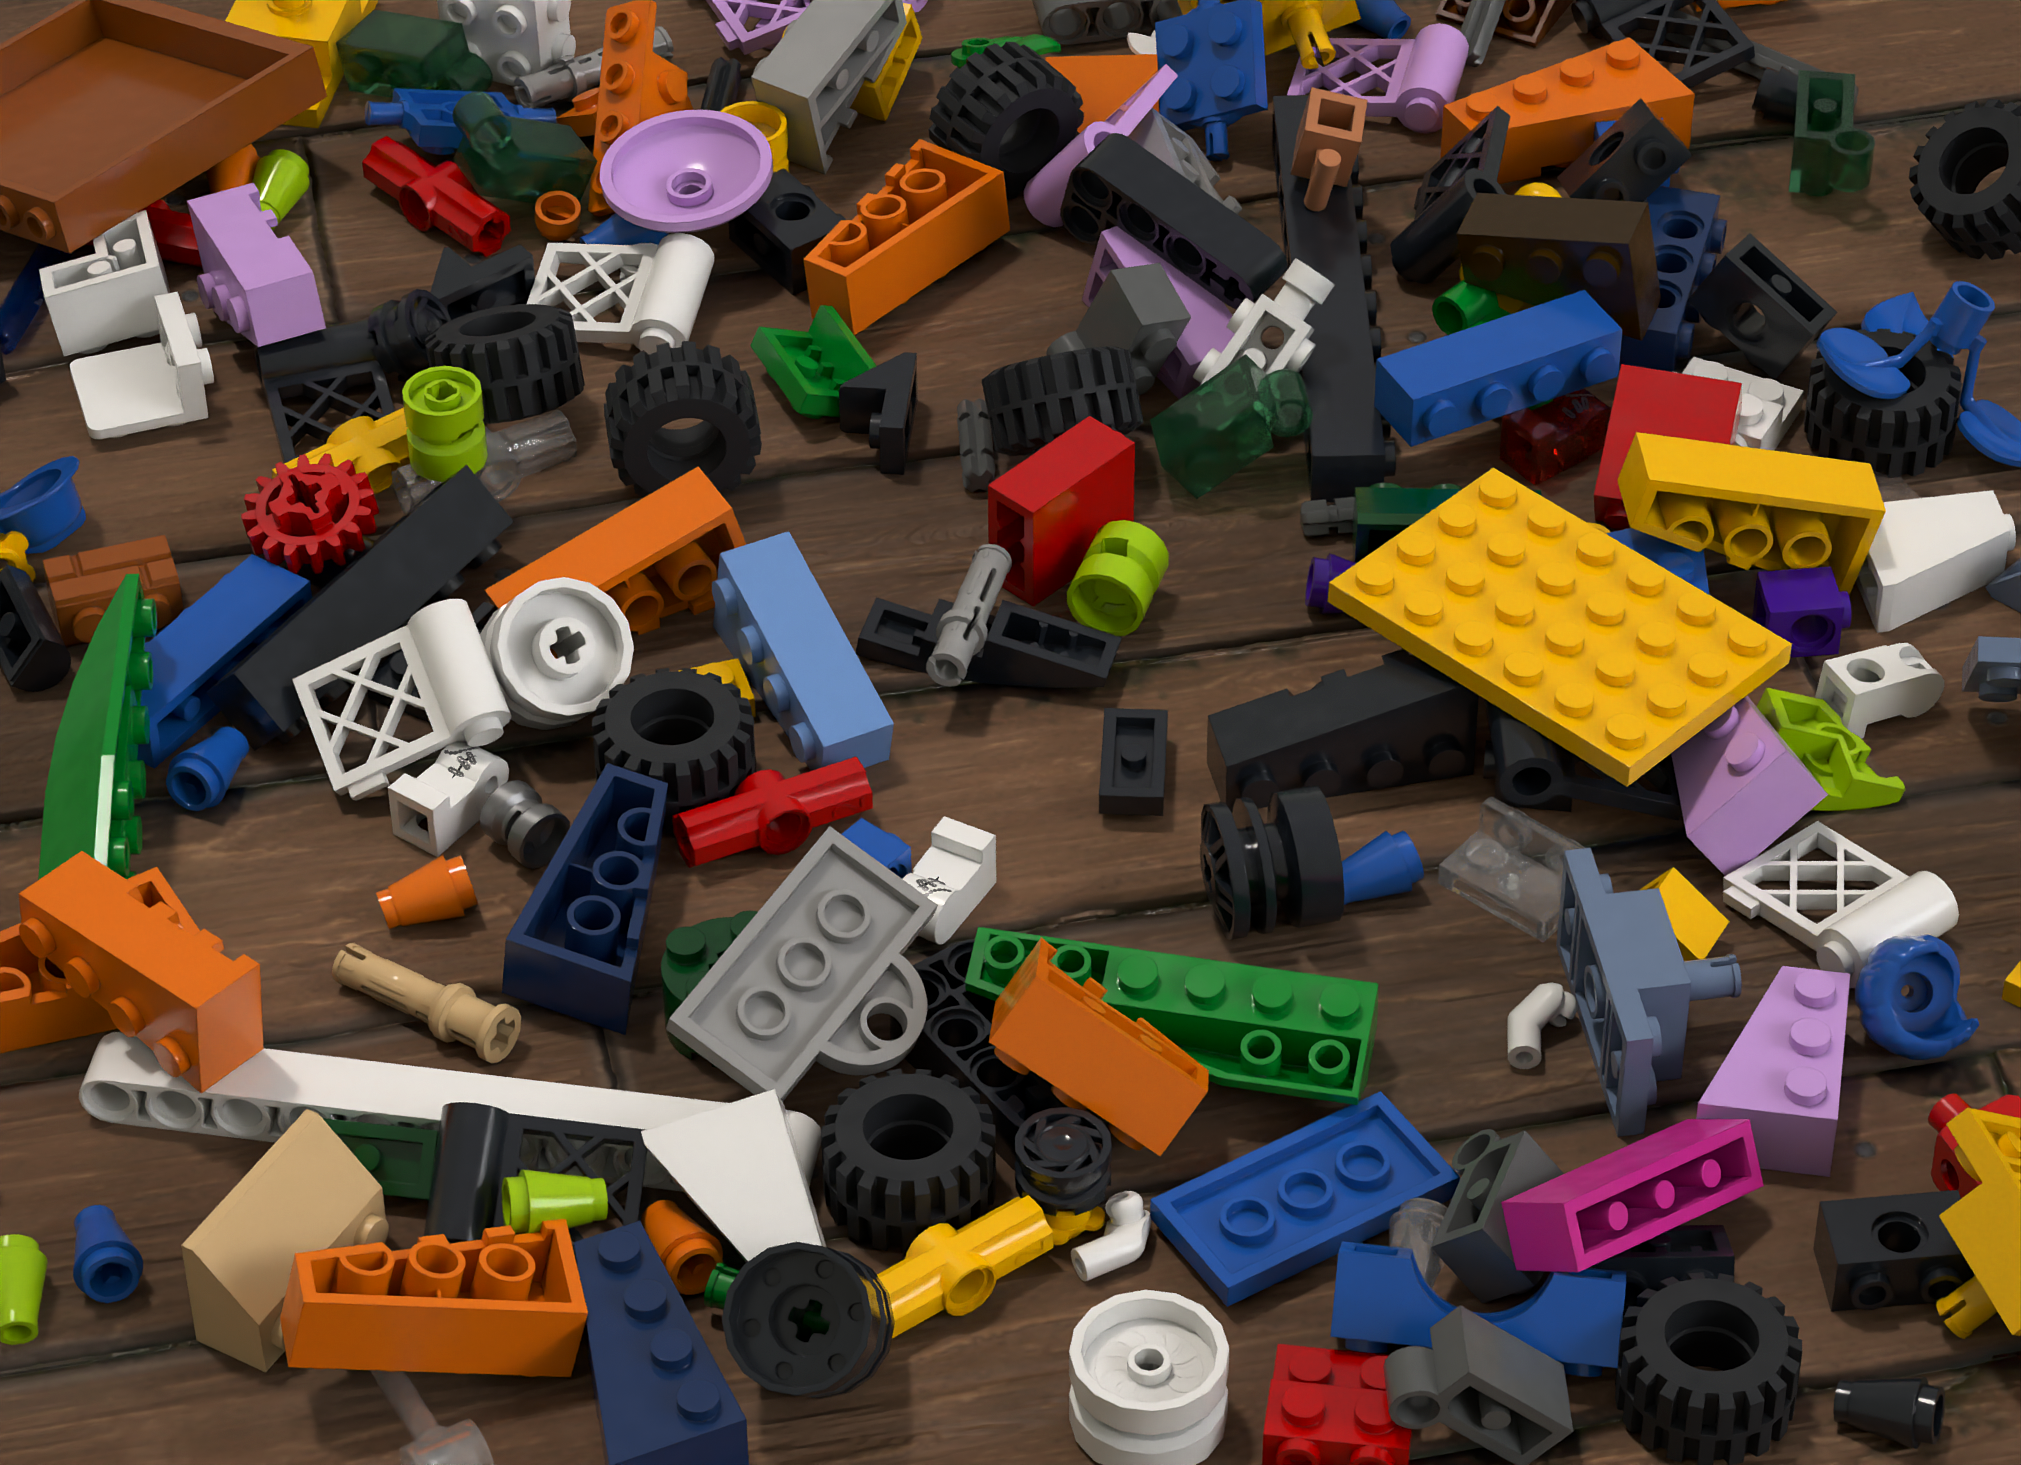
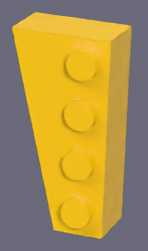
M1636 432L1617 480L1628 522L1632 529L1696 552H1700L1704 548L1725 555L1728 564L1745 570H1749L1752 565L1768 571L1831 566L1839 591H1847L1849 595L1886 512L1872 466L1869 463Z

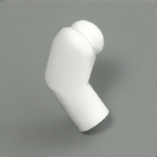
M1552 982L1538 985L1509 1013L1507 1020L1508 1061L1512 1066L1519 1069H1530L1537 1066L1541 1061V1029L1548 1022L1555 1027H1563L1566 1025V1018L1573 1019L1577 1011L1576 998L1571 993L1563 991L1562 985Z
M1124 1191L1111 1196L1105 1206L1110 1220L1107 1221L1104 1236L1071 1250L1073 1266L1082 1281H1089L1130 1264L1142 1255L1151 1228V1216L1149 1211L1143 1209V1199L1138 1193Z

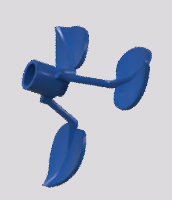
M1954 282L1929 321L1921 311L1914 292L1890 298L1874 306L1861 322L1862 330L1876 332L1877 329H1891L1890 332L1902 333L1905 331L1916 334V338L1900 354L1888 357L1885 350L1879 344L1855 330L1831 328L1821 333L1817 340L1816 348L1821 352V355L1831 369L1856 390L1881 399H1895L1908 391L1910 382L1898 369L1902 368L1929 340L1937 347L1938 351L1946 352L1952 358L1953 355L1959 354L1962 349H1968L1969 355L1959 402L1964 412L1957 418V426L1965 438L1987 457L2003 464L2021 467V422L2001 406L1984 399L1975 401L1973 397L1980 353L1987 343V340L1979 333L1995 309L1993 299L1985 291L1968 282Z

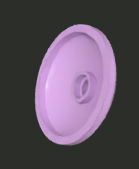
M712 110L676 111L643 121L627 130L615 140L605 153L600 166V183L603 196L611 209L635 225L665 233L698 232L720 226L735 219L759 200L768 188L773 175L771 148L762 132L740 117Z

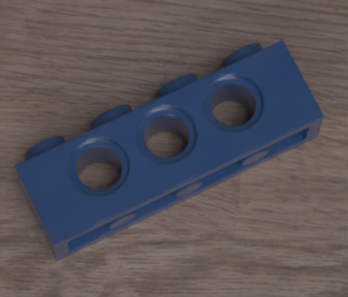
M1659 186L1647 198L1646 202L1649 205L1661 301L1643 341L1622 335L1619 371L1621 364L1675 372L1679 357L1689 359L1695 334V324L1690 322L1700 324L1702 316L1687 300L1716 267L1717 254H1722L1724 248L1727 220L1718 219L1720 195Z

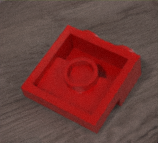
M1278 1344L1273 1379L1270 1381L1263 1431L1262 1465H1409L1413 1429L1397 1425L1391 1420L1388 1411L1383 1367L1389 1355Z

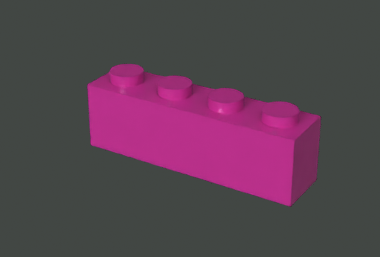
M1686 1119L1502 1201L1501 1204L1516 1270L1580 1272L1757 1190L1764 1185L1750 1119Z

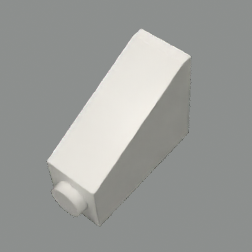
M1993 490L1883 502L1886 512L1856 579V583L1876 632L1891 631L1989 584L2004 572L2007 551L2014 550L2016 544L2014 521L2010 514H2003Z
M775 1089L641 1131L644 1144L654 1159L746 1263L769 1247L796 1241L826 1247L785 1106Z

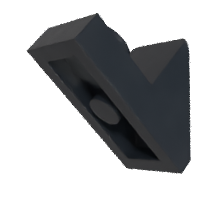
M519 244L483 262L470 266L451 248L446 246L442 251L430 293L436 296L447 309L451 320L489 308L527 304L535 281L533 255Z
M904 352L846 381L839 388L840 429L845 433L869 434L870 448L880 449V473L905 474L918 401L917 353Z

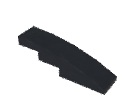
M876 597L859 635L856 655L909 670L927 673L926 663L929 657H931L938 641L936 628L943 614L951 610L954 603L939 598L933 614L930 615ZM1002 600L997 615H990L987 620V639L981 651L972 656L964 680L1035 688L1104 687L1122 638Z

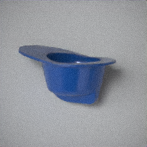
M69 456L52 461L33 471L9 490L0 494V533L7 534L10 531H17L25 535L29 543L25 553H44L56 547L83 525L86 514L72 476L79 468V459Z

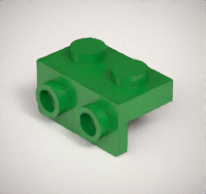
M820 305L808 332L759 326L750 345L766 367L767 373L776 381L789 399L791 407L799 414L812 419H819L823 416L840 417V386L846 381L877 366L834 307Z

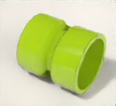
M451 366L431 367L416 373L408 379L402 394L406 427L408 428L406 432L409 459L412 469L418 475L438 482H443L465 465L476 474L484 467L488 458L480 381L473 373Z
M1127 520L1111 521L1100 527L1067 590V605L1072 616L1081 625L1115 636H1126L1137 630L1169 566V553L1164 542L1153 530L1136 522Z

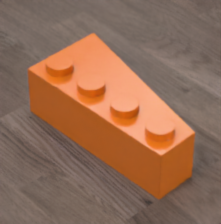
M1628 37L1443 105L1440 159L1498 106L1510 115V121L1497 182L1503 184L1540 177L1542 167L1554 165L1556 167L1568 168L1593 144L1595 122L1618 120L1640 98L1660 118H1663V121L1681 139L1687 149H1690L1695 93Z
M919 139L910 148L911 159L905 165L896 163L885 174L886 185L877 194L867 193L856 204L858 214L852 220H841L803 259L812 318L814 319L820 305L833 306L855 336L1009 232L1010 222L1004 172Z
M566 1219L542 1221L540 1232L515 1235L511 1225L485 1228L481 1240L449 1243L444 1234L418 1237L417 1244L412 1246L411 1249L391 1251L383 1242L295 1253L280 1321L288 1367L380 1370L387 1372L522 1375L528 1377H571L588 1310Z

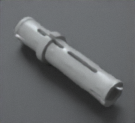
M657 26L654 31L653 52L669 61L673 58L671 53L674 51L672 40L662 26ZM603 47L575 58L572 55L560 57L555 61V65L547 69L516 78L514 80L516 85L514 93L519 105H522L523 108H540L557 100L565 98L572 100L586 92V90L600 85Z
M984 544L978 548L979 552L975 550L971 565L958 591L952 609L943 614L936 628L938 641L931 657H929L926 663V670L931 679L940 685L950 687L960 684V678L964 680L966 677L967 668L972 656L980 652L985 644L988 630L986 627L987 620L997 601L1006 575L1012 567L1010 554L998 545Z

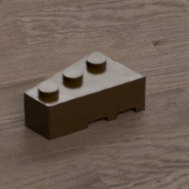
M1477 193L1457 232L1465 283L1534 306L1585 290L1622 328V335L1643 341L1661 301L1648 202Z

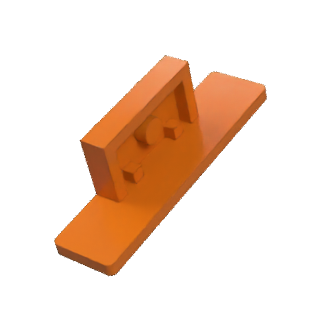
M634 0L610 7L606 12L588 211L597 217L615 213L606 202L600 183V166L609 147L623 133L643 121L666 113L685 110L688 93V73L653 52L657 3L653 0Z

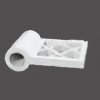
M684 233L669 234L662 238L658 246L548 243L527 304H541L554 307L564 301L572 310L570 313L573 318L577 342L634 344L640 351L644 350L648 354L657 352L656 345L669 342L670 348L681 347L682 341H689L714 264V253L710 246L702 239ZM560 263L584 264L586 269L562 283L556 277ZM624 265L639 266L637 273L618 284H615L608 276ZM599 281L606 291L581 305L573 296ZM617 303L624 309L620 323L596 322L593 319Z
M447 599L428 605L416 612L410 618L408 625L292 679L334 791L340 796L349 792L351 798L355 801L389 786L387 774L436 752L449 744L458 741L467 742L470 747H478L497 740L503 735V727L509 723L512 717L467 601L463 599ZM402 649L408 667L398 690L371 681L381 658ZM361 668L358 676L351 673ZM336 679L354 684L341 717L322 711L315 693V689ZM415 685L421 699L411 696ZM367 690L393 698L380 732L354 723ZM407 704L425 710L434 731L410 743L393 737ZM327 722L336 725L333 735L330 733ZM349 731L376 740L367 762L345 772L339 755ZM389 745L397 748L385 754Z
M1816 821L1723 877V902L1750 919L1760 915L1817 951V962L1821 970L1850 974L1849 988H1856L1861 969L1868 964L1870 952L1879 943L1893 936H1921L1927 934L1938 938L1951 930L1957 924L1959 917L1958 905L1952 891L1936 874L1928 871H1918L1909 877L1819 821ZM1819 848L1836 858L1837 861H1798V859ZM1761 881H1790V890H1761L1755 885ZM1797 881H1837V890H1797ZM1844 881H1873L1880 886L1873 890H1844ZM1797 910H1837V912L1816 924L1798 913Z

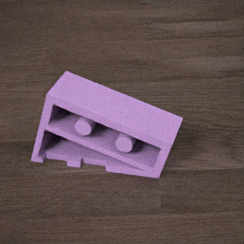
M254 183L187 200L204 271V274L197 276V285L205 308H212L220 320L229 323L236 333H241L257 347L325 329L326 326L312 269L289 236L276 237L271 227L278 226L277 217L271 209L262 211L259 201V190Z
M1115 226L1102 231L1082 301L1090 307L1110 270L1160 263L1189 312L1191 319L1178 339L1176 348L1169 354L1157 377L1178 399L1194 394L1201 383L1194 379L1193 375L1204 357L1212 348L1222 353L1235 334L1226 328L1232 318V314L1224 302L1119 227Z
M1745 696L1671 753L1687 837L1725 876L1756 858L1828 795L1748 696Z
M1782 966L1698 1102L1696 1119H1750L1760 1169L1830 1177L1838 1121L1850 984L1849 973Z

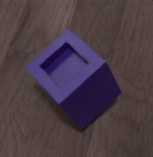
M1831 566L1757 572L1752 620L1792 643L1790 658L1839 654L1842 628H1849L1851 625V602L1847 591H1839Z

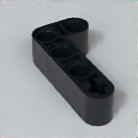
M1109 134L1070 173L1060 208V216L1069 233L1085 244H1098L1102 231L1117 226L1234 309H1238L1246 298L1255 303L1287 270V260L1284 252L1270 237L1123 134Z
M965 940L913 965L925 988L927 1015L921 1034L914 1048L905 1059L915 1069L931 1070L932 1077L941 1078L947 1074L959 1079L960 1089L970 1086L980 1094V1104H988L993 1114L996 1153L1015 1171V1135L1020 1125L1035 1113L1049 1108L1067 1107V1105L1062 1103L1051 1091L1053 1085L1031 1070L1027 1075L1018 1073L1005 1065L995 1055L994 1049L996 1047L989 1043L995 1001L965 990V980L975 940ZM890 1015L891 1040H896L903 1035V1029L899 1021Z

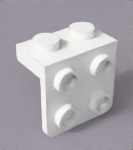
M437 0L444 64L451 71L516 86L514 84L516 78L547 69L555 65V61L560 57L566 55L574 57L576 42L574 36L570 34L569 24L571 0Z
M178 292L154 296L161 343L79 358L71 362V378L88 434L91 438H120L131 433L166 426H179L187 422L209 418L204 385L214 383L212 364L207 348L197 349L202 348L198 320L195 313L185 314Z

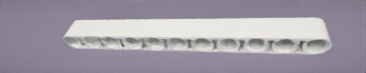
M112 1032L103 1036L99 1041L79 1090V1101L82 1107L90 1115L102 1121L274 1143L306 1109L318 1113L325 1119L439 1131L442 1107L449 1103L468 1102L490 1105L512 1114L647 1130L729 1104L725 1102L265 1048L203 1093H200L182 1076L176 1078L168 1074L157 1061L154 1052L136 1036L132 1038L127 1037L122 1032ZM786 1110L809 1187L821 1144V1128L809 1116L800 1112ZM523 1134L520 1159L529 1170L548 1172L568 1157L553 1137ZM568 1139L576 1150L588 1142ZM605 1143L584 1160L598 1178H603L605 1182L614 1183L630 1171L633 1147ZM648 1150L643 1187L682 1191ZM576 1166L565 1173V1175L583 1176Z

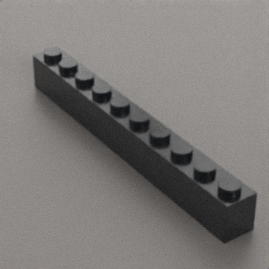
M1309 95L1273 96L1272 150L1283 252L1287 260V270L1296 258L1335 284L1322 305L1316 302L1304 319V322L1314 329L1308 340L1316 344V347L1297 373L1310 500L1326 499V503H1333L1334 498L1354 497L1355 487H1370L1377 483H1384V477H1393L1396 471L1394 440H1384V438H1390L1391 425L1374 407L1376 364L1374 365V363H1376V359L1381 358L1380 327H1370L1376 326L1375 291H1365L1371 290L1372 262L1371 255H1361L1367 254L1366 219L1356 220L1363 217L1362 185H1358V154L1347 187L1333 184L1326 208L1322 211L1308 209L1304 204V198L1310 179L1291 175L1297 131Z

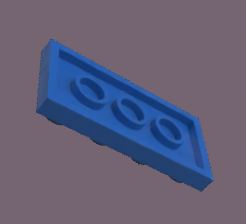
M1380 1091L1359 1101L1358 1105L1352 1104L1150 1199L1151 1220L1228 1307L1338 1254L1342 1241L1361 1243L1452 1199L1459 1184L1460 1176Z

